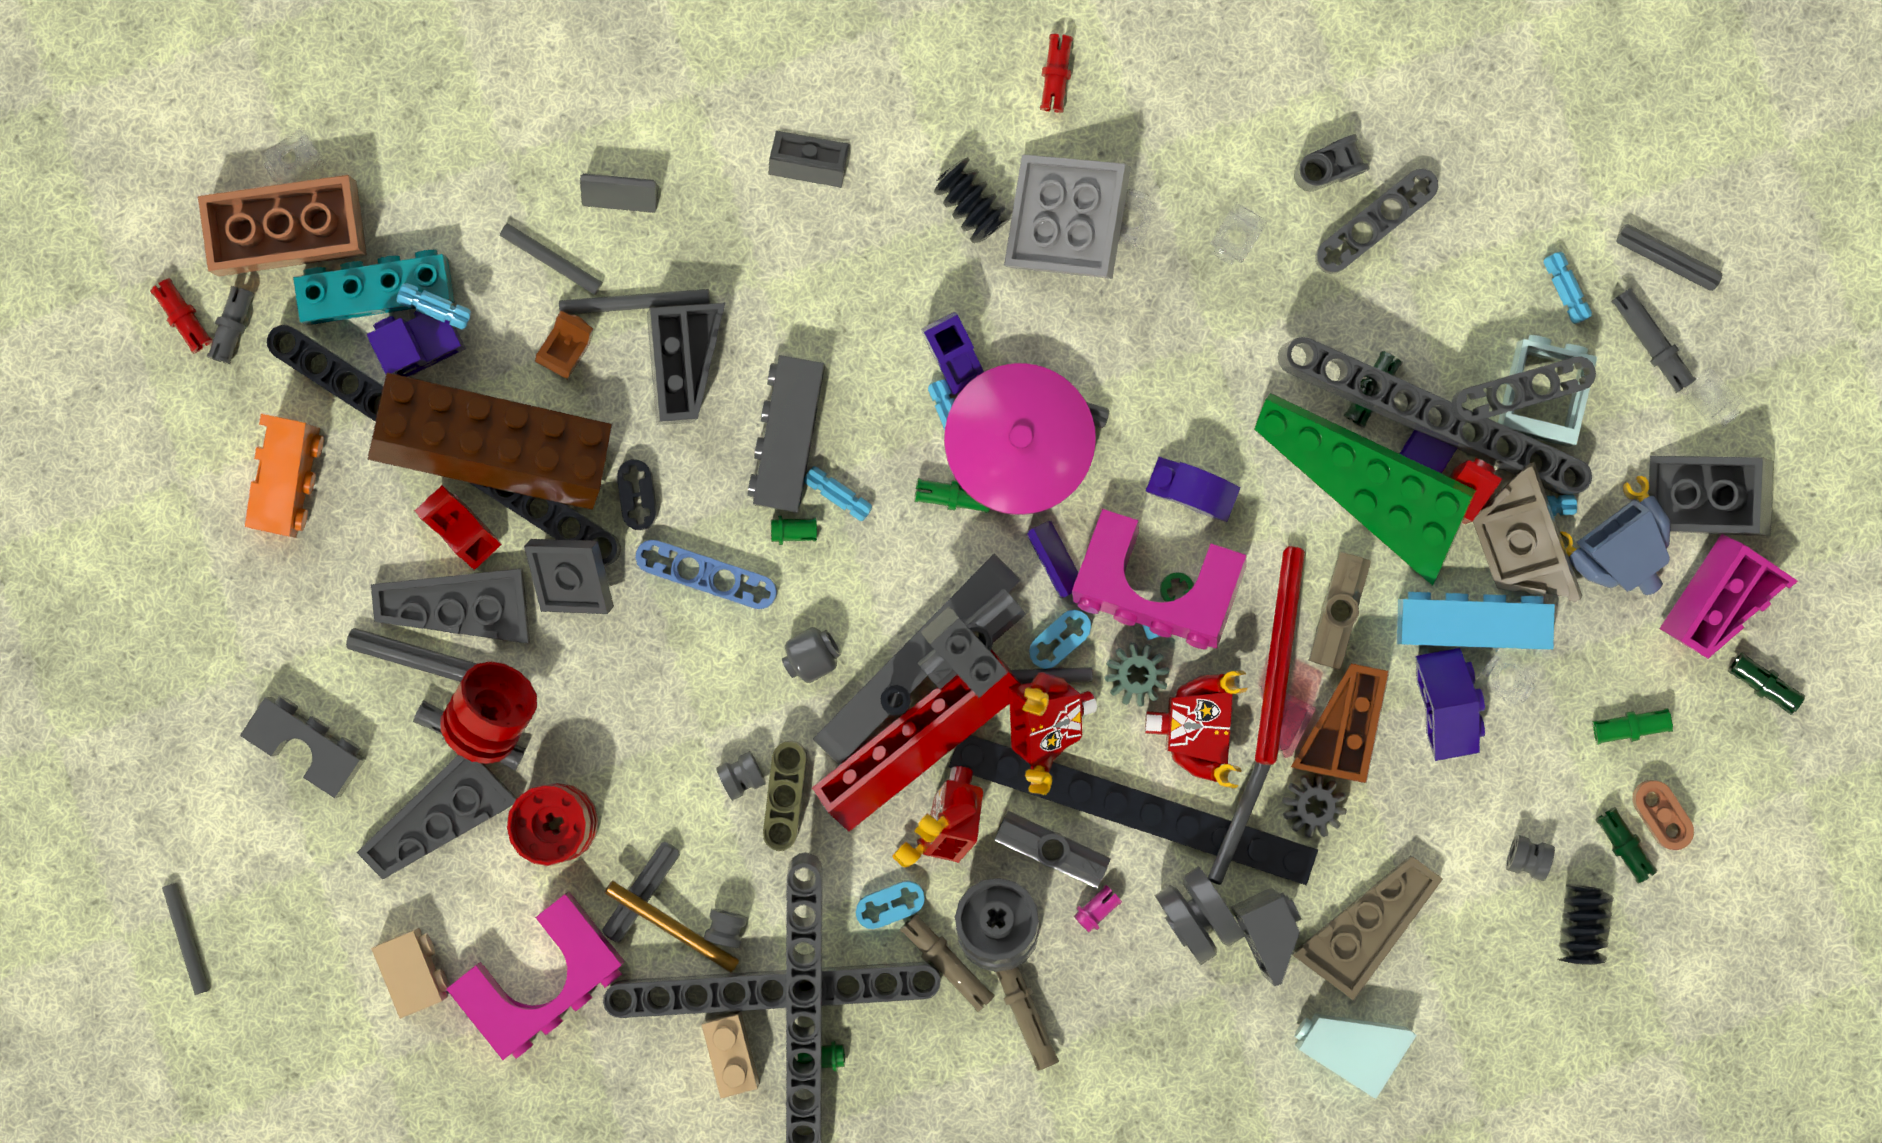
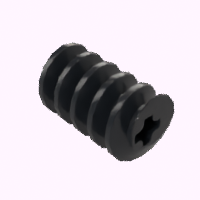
M967 157L950 167L936 180L939 183L934 192L936 195L948 193L943 202L944 206L952 207L958 205L952 214L953 218L961 219L967 217L961 228L963 231L976 229L970 241L978 243L1002 228L1011 218L1003 221L1000 219L1006 209L1004 205L994 209L991 207L997 197L995 193L988 196L982 195L988 185L986 181L979 184L973 183L979 171L977 169L969 172L964 171L970 161Z
M1566 884V888L1574 891L1576 896L1564 898V903L1574 907V911L1562 914V918L1572 922V926L1561 928L1560 932L1570 937L1571 941L1559 944V948L1569 952V956L1558 958L1557 960L1582 965L1605 963L1607 957L1597 952V950L1607 948L1609 942L1598 935L1610 932V927L1600 922V919L1611 917L1612 912L1602 907V904L1613 902L1614 897L1604 892V889Z

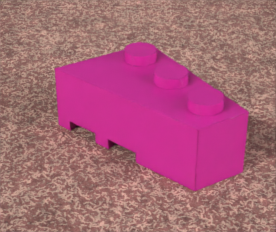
M1721 534L1659 629L1686 647L1709 659L1744 628L1742 624L1758 610L1761 612L1766 610L1771 605L1769 601L1785 587L1790 589L1798 580L1746 545Z

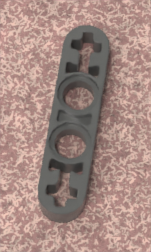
M1416 169L1409 173L1318 247L1315 254L1318 268L1328 274H1336L1344 270L1436 195L1438 190L1436 176L1426 169ZM1416 177L1419 181L1423 179L1428 180L1429 185L1426 187V191L1429 194L1425 196L1422 192L1417 193L1409 200L1415 204L1413 208H1410L1406 198L1398 193L1397 190L1402 188L1405 195L1415 185L1412 180ZM1394 200L1399 203L1401 215L1398 219L1388 220L1383 217L1381 205L1384 201ZM1364 223L1371 228L1372 237L1369 242L1361 244L1353 239L1351 231L1355 224ZM1343 234L1347 244L1356 250L1357 253L1351 255L1348 248L1338 258L1341 262L1340 265L1337 266L1334 262L1327 265L1323 260L1327 256L1324 249L1329 247L1332 251L1336 250L1344 243L1338 239Z
M1573 357L1458 391L1452 398L1451 411L1459 421L1468 423L1562 397L1589 388L1595 381L1596 369L1589 359ZM1574 366L1576 369H1583L1584 376L1579 378V383L1577 379L1560 383L1558 375L1572 372ZM1537 374L1545 375L1550 381V389L1545 395L1537 394L1532 388L1533 378ZM1502 384L1510 385L1515 392L1514 401L1507 406L1501 404L1496 395L1497 389ZM1467 394L1470 400L1487 396L1489 404L1475 407L1473 409V416L1470 410L1464 411L1462 408V403L1467 401Z

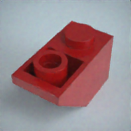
M1475 459L1474 462L1467 460L1456 466L1449 476L1476 490L1462 522L1463 524H1468L1475 519L1502 480V478L1494 474L1496 470L1494 467L1479 459Z

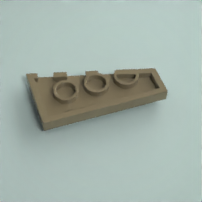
M1410 855L1296 949L1292 955L1354 1001L1443 878Z

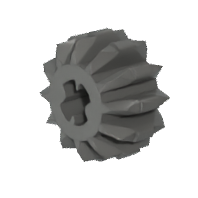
M1316 774L1312 786L1308 776L1302 775L1300 777L1303 786L1302 790L1293 783L1288 785L1289 790L1295 793L1296 797L1295 799L1290 797L1282 798V803L1294 805V809L1285 811L1283 816L1285 819H1292L1298 816L1291 829L1297 832L1306 824L1305 836L1308 838L1313 837L1315 826H1317L1321 836H1328L1327 822L1337 829L1341 826L1340 822L1333 818L1334 813L1346 814V808L1335 806L1336 802L1344 800L1346 796L1343 792L1331 795L1337 786V782L1334 780H1330L1323 787V775ZM1312 796L1319 801H1323L1324 806L1323 808H1318L1321 810L1318 815L1311 811H1306L1305 808L1306 804H1310L1307 800Z

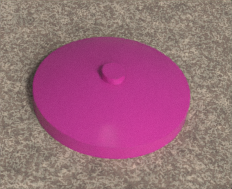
M1027 363L997 366L970 381L952 404L944 432L947 462L961 488L981 505L991 510L1011 515H1027L1042 512L1068 498L1082 483L1089 471L1094 456L1096 440L1095 426L1090 409L1083 396L1072 383L1048 368Z

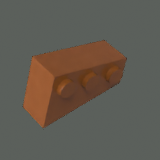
M1351 663L1291 768L1367 783L1389 671Z

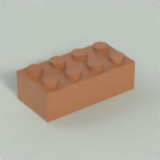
M349 175L198 196L207 268L209 272L218 277L367 255L357 181Z

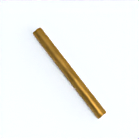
M613 880L607 886L604 893L730 973L736 968L739 960L710 941L705 940L699 934Z

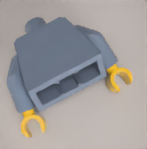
M1637 476L1636 480L1641 485V492H1634L1630 484L1626 482L1623 485V492L1632 501L1577 541L1580 548L1576 549L1572 546L1573 540L1570 534L1560 531V534L1568 540L1566 551L1571 565L1588 581L1608 588L1619 585L1627 592L1632 591L1638 586L1644 595H1651L1661 589L1663 585L1656 572L1667 565L1670 560L1667 548L1670 545V519L1656 498L1648 495L1649 482L1646 477Z

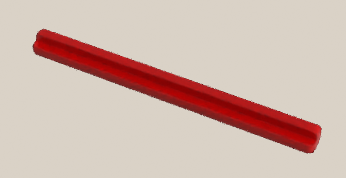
M1294 546L1286 547L1282 556L1255 761L1265 765H1273L1278 757L1305 551Z

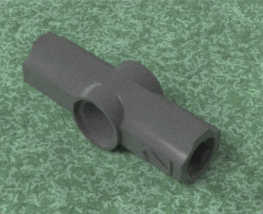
M1003 588L971 617L961 620L972 632L978 631L979 640L991 651L993 643L1026 614ZM932 649L917 662L939 689L957 675L935 649Z
M1007 811L994 841L1029 856L1045 866L1059 870L1095 888H1098L1111 858L1011 811ZM1056 839L1063 845L1062 854L1056 859H1047L1042 854V846L1046 841Z

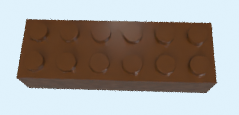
M386 373L367 460L593 510L601 487L612 424Z

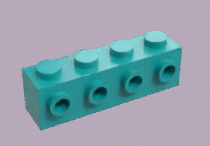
M423 250L415 252V258L401 260L399 255L378 258V264L363 266L362 261H353L340 264L341 270L326 272V267L303 270L304 276L293 277L299 320L305 325H314L416 309L415 306L409 308L397 302V295L403 283L418 287V291L421 293L425 290L455 303L448 258L443 254L438 255L437 250Z

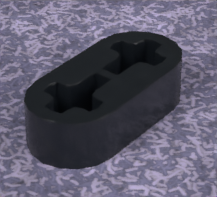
M631 459L625 461L617 473L623 520L628 527L643 531L649 529L657 519L651 469L646 463ZM632 466H637L639 472L645 473V478L639 480L640 492L634 493L632 482L625 481L624 479L625 474L631 472ZM636 497H641L642 507L650 510V516L644 517L643 524H638L637 519L630 518L629 512L634 511L636 508Z

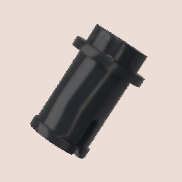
M891 685L882 692L880 701L883 710L888 714L901 715L909 708L911 698L908 690L903 686ZM890 694H901L903 703L898 707L891 706L888 699Z

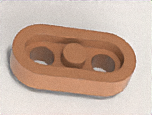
M1647 780L1640 783L1633 792V805L1657 843L1670 850H1681L1687 847L1693 839L1694 827L1671 789L1663 782ZM1649 792L1656 793L1658 798L1657 803L1653 806H1649L1645 801L1646 795ZM1674 823L1678 827V833L1675 837L1670 838L1666 834V828Z

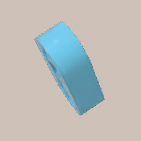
M1070 610L1063 613L1030 644L1029 655L1032 662L1044 669L1052 668L1059 664L1090 634L1091 623L1088 616L1078 610ZM1068 617L1073 620L1080 617L1084 622L1080 627L1083 631L1082 635L1078 637L1073 633L1063 640L1059 635L1067 628L1065 620ZM1056 638L1061 644L1052 652L1055 656L1054 660L1050 662L1045 658L1039 661L1036 655L1040 651L1036 646L1040 642L1048 645Z
M909 880L901 881L861 898L856 907V918L865 928L877 929L914 915L920 911L924 904V891L919 884ZM907 887L910 892L916 891L919 897L914 899V907L908 908L905 903L893 907L891 901L902 896L901 889ZM872 901L875 906L887 903L889 909L879 913L878 921L873 922L871 917H863L862 912L867 909V902Z

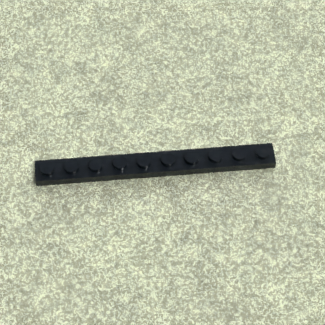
M970 735L955 747L949 764V768L956 766L966 767L973 771V776L1215 856L1219 852L1231 820L1055 762L1052 763L1049 772L1052 776V785L1049 793L1046 795L1031 793L1028 789L1031 782H1028L1025 776L1026 771L1031 769V765L1012 748L974 735ZM1246 826L1231 861L1307 886L1318 849Z

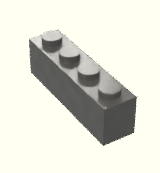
M779 355L778 364L771 363L767 385L774 386L771 401L764 400L761 414V422L767 423L764 438H757L754 459L760 460L758 475L751 474L748 487V496L754 497L753 505L799 513L825 370L824 363Z

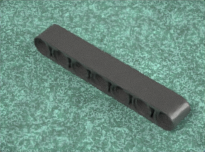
M993 554L832 718L813 740L840 765L889 715L881 706L880 698L882 692L891 685H899L908 690L910 694L927 677L917 662L934 648L925 639L921 631L948 607L960 619L971 617L1003 588L1009 593L1021 579L996 554ZM892 693L888 698L889 703L893 707H897L903 701V697L899 693Z

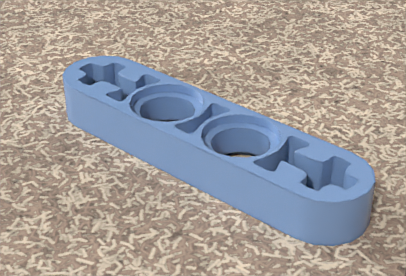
M658 540L645 541L639 545L636 551L637 565L647 573L751 608H768L777 597L776 585L766 576ZM653 546L659 547L658 554L667 558L671 556L670 551L677 552L678 555L672 562L671 575L664 573L667 565L655 562L653 568L648 567V560L643 558L644 551H651ZM685 558H693L699 564L698 575L690 580L682 578L678 572V565ZM724 569L731 571L735 577L733 588L725 592L718 590L714 585V576L717 572ZM741 575L749 576L745 584L757 587L760 581L765 582V589L771 592L769 599L762 598L760 603L754 602V595L743 591L742 599L735 597L741 586Z

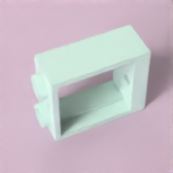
M1529 335L1528 340L1523 339L1517 342L1509 376L1524 371L1527 355L1557 362L1573 357H1584L1589 359L1594 367L1597 356L1587 354L1588 348L1583 346L1566 344L1564 349L1552 346V340L1549 338ZM1578 369L1576 379L1579 383V378L1584 376L1583 369ZM1510 385L1506 387L1502 403L1506 406L1510 405L1515 398V392ZM1590 387L1572 393L1565 426L1513 414L1514 410L1500 414L1498 423L1534 439L1567 447L1577 445Z

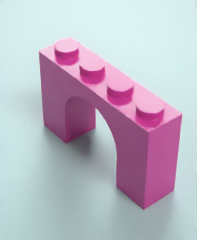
M1102 509L1072 589L1073 601L1078 603L1077 606L1092 614H1099V611L1114 615L1113 618L1116 621L1125 625L1134 626L1135 623L1148 626L1151 632L1162 637L1169 638L1173 634L1185 638L1186 643L1195 648L1207 649L1209 646L1217 649L1246 570L1247 555L1210 543L1198 579L1187 594L1170 602L1149 601L1135 593L1125 578V571L1139 535L1138 520Z
M569 891L535 917L560 948L566 960V982L562 991L555 999L540 1005H527L515 1001L506 994L482 962L475 965L446 989L502 1060L510 1054L515 1059L520 1057L534 1045L530 1041L531 1037L540 1030L546 1036L563 1022L559 1016L570 1006L576 1012L593 998L589 993L591 989L599 983L606 988L622 975L618 968L625 962L624 959Z

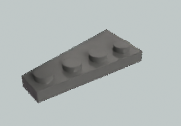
M523 569L371 584L374 622L530 644Z
M457 755L356 853L383 880L513 806L517 798L485 764L471 762Z

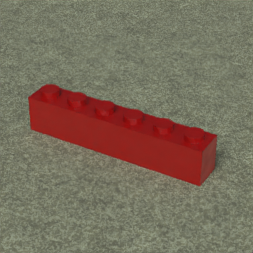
M992 648L990 652L999 660L1008 673L980 698L957 674L941 689L938 687L812 787L826 811L848 832L1010 704L1009 687L1021 685V683Z

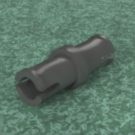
M236 286L230 287V293L222 316L216 318L215 324L218 327L206 357L218 362L223 361V363L228 365L231 364V358L240 333L244 334L246 329L243 323L251 300L254 297L253 292L243 288L238 289Z

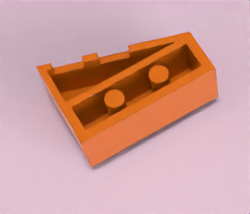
M261 413L259 425L267 427L263 447L257 446L254 459L260 461L255 481L252 480L250 485L245 527L296 538L297 532L303 531L306 525L308 511L303 509L306 494L311 495L314 489L316 474L311 472L314 457L319 458L321 455L324 437L319 435V427Z

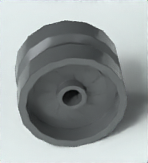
M1198 866L1183 876V885L1192 898L1190 901L1186 902L1179 890L1171 885L1154 896L1166 913L1165 919L1184 947L1188 946L1196 960L1202 965L1217 955V948L1207 932L1213 929L1220 941L1227 946H1231L1243 938L1245 934L1212 883Z
M1001 878L982 880L970 887L958 903L955 923L959 946L967 959L979 968L994 972L1012 970L1026 962L1036 949L1040 934L1037 906L1029 892L1016 882ZM996 922L1004 924V927L1001 929L997 925L993 929L991 928L992 924Z

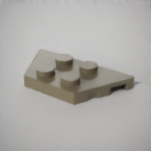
M1535 462L1530 463L1480 510L1472 522L1497 589L1514 592L1524 590L1529 594L1544 597L1546 594L1569 597V601H1579L1582 598L1579 584Z

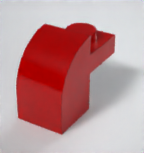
M443 485L414 510L420 519L438 533L453 552L474 570L502 545L478 516L455 493L452 494Z

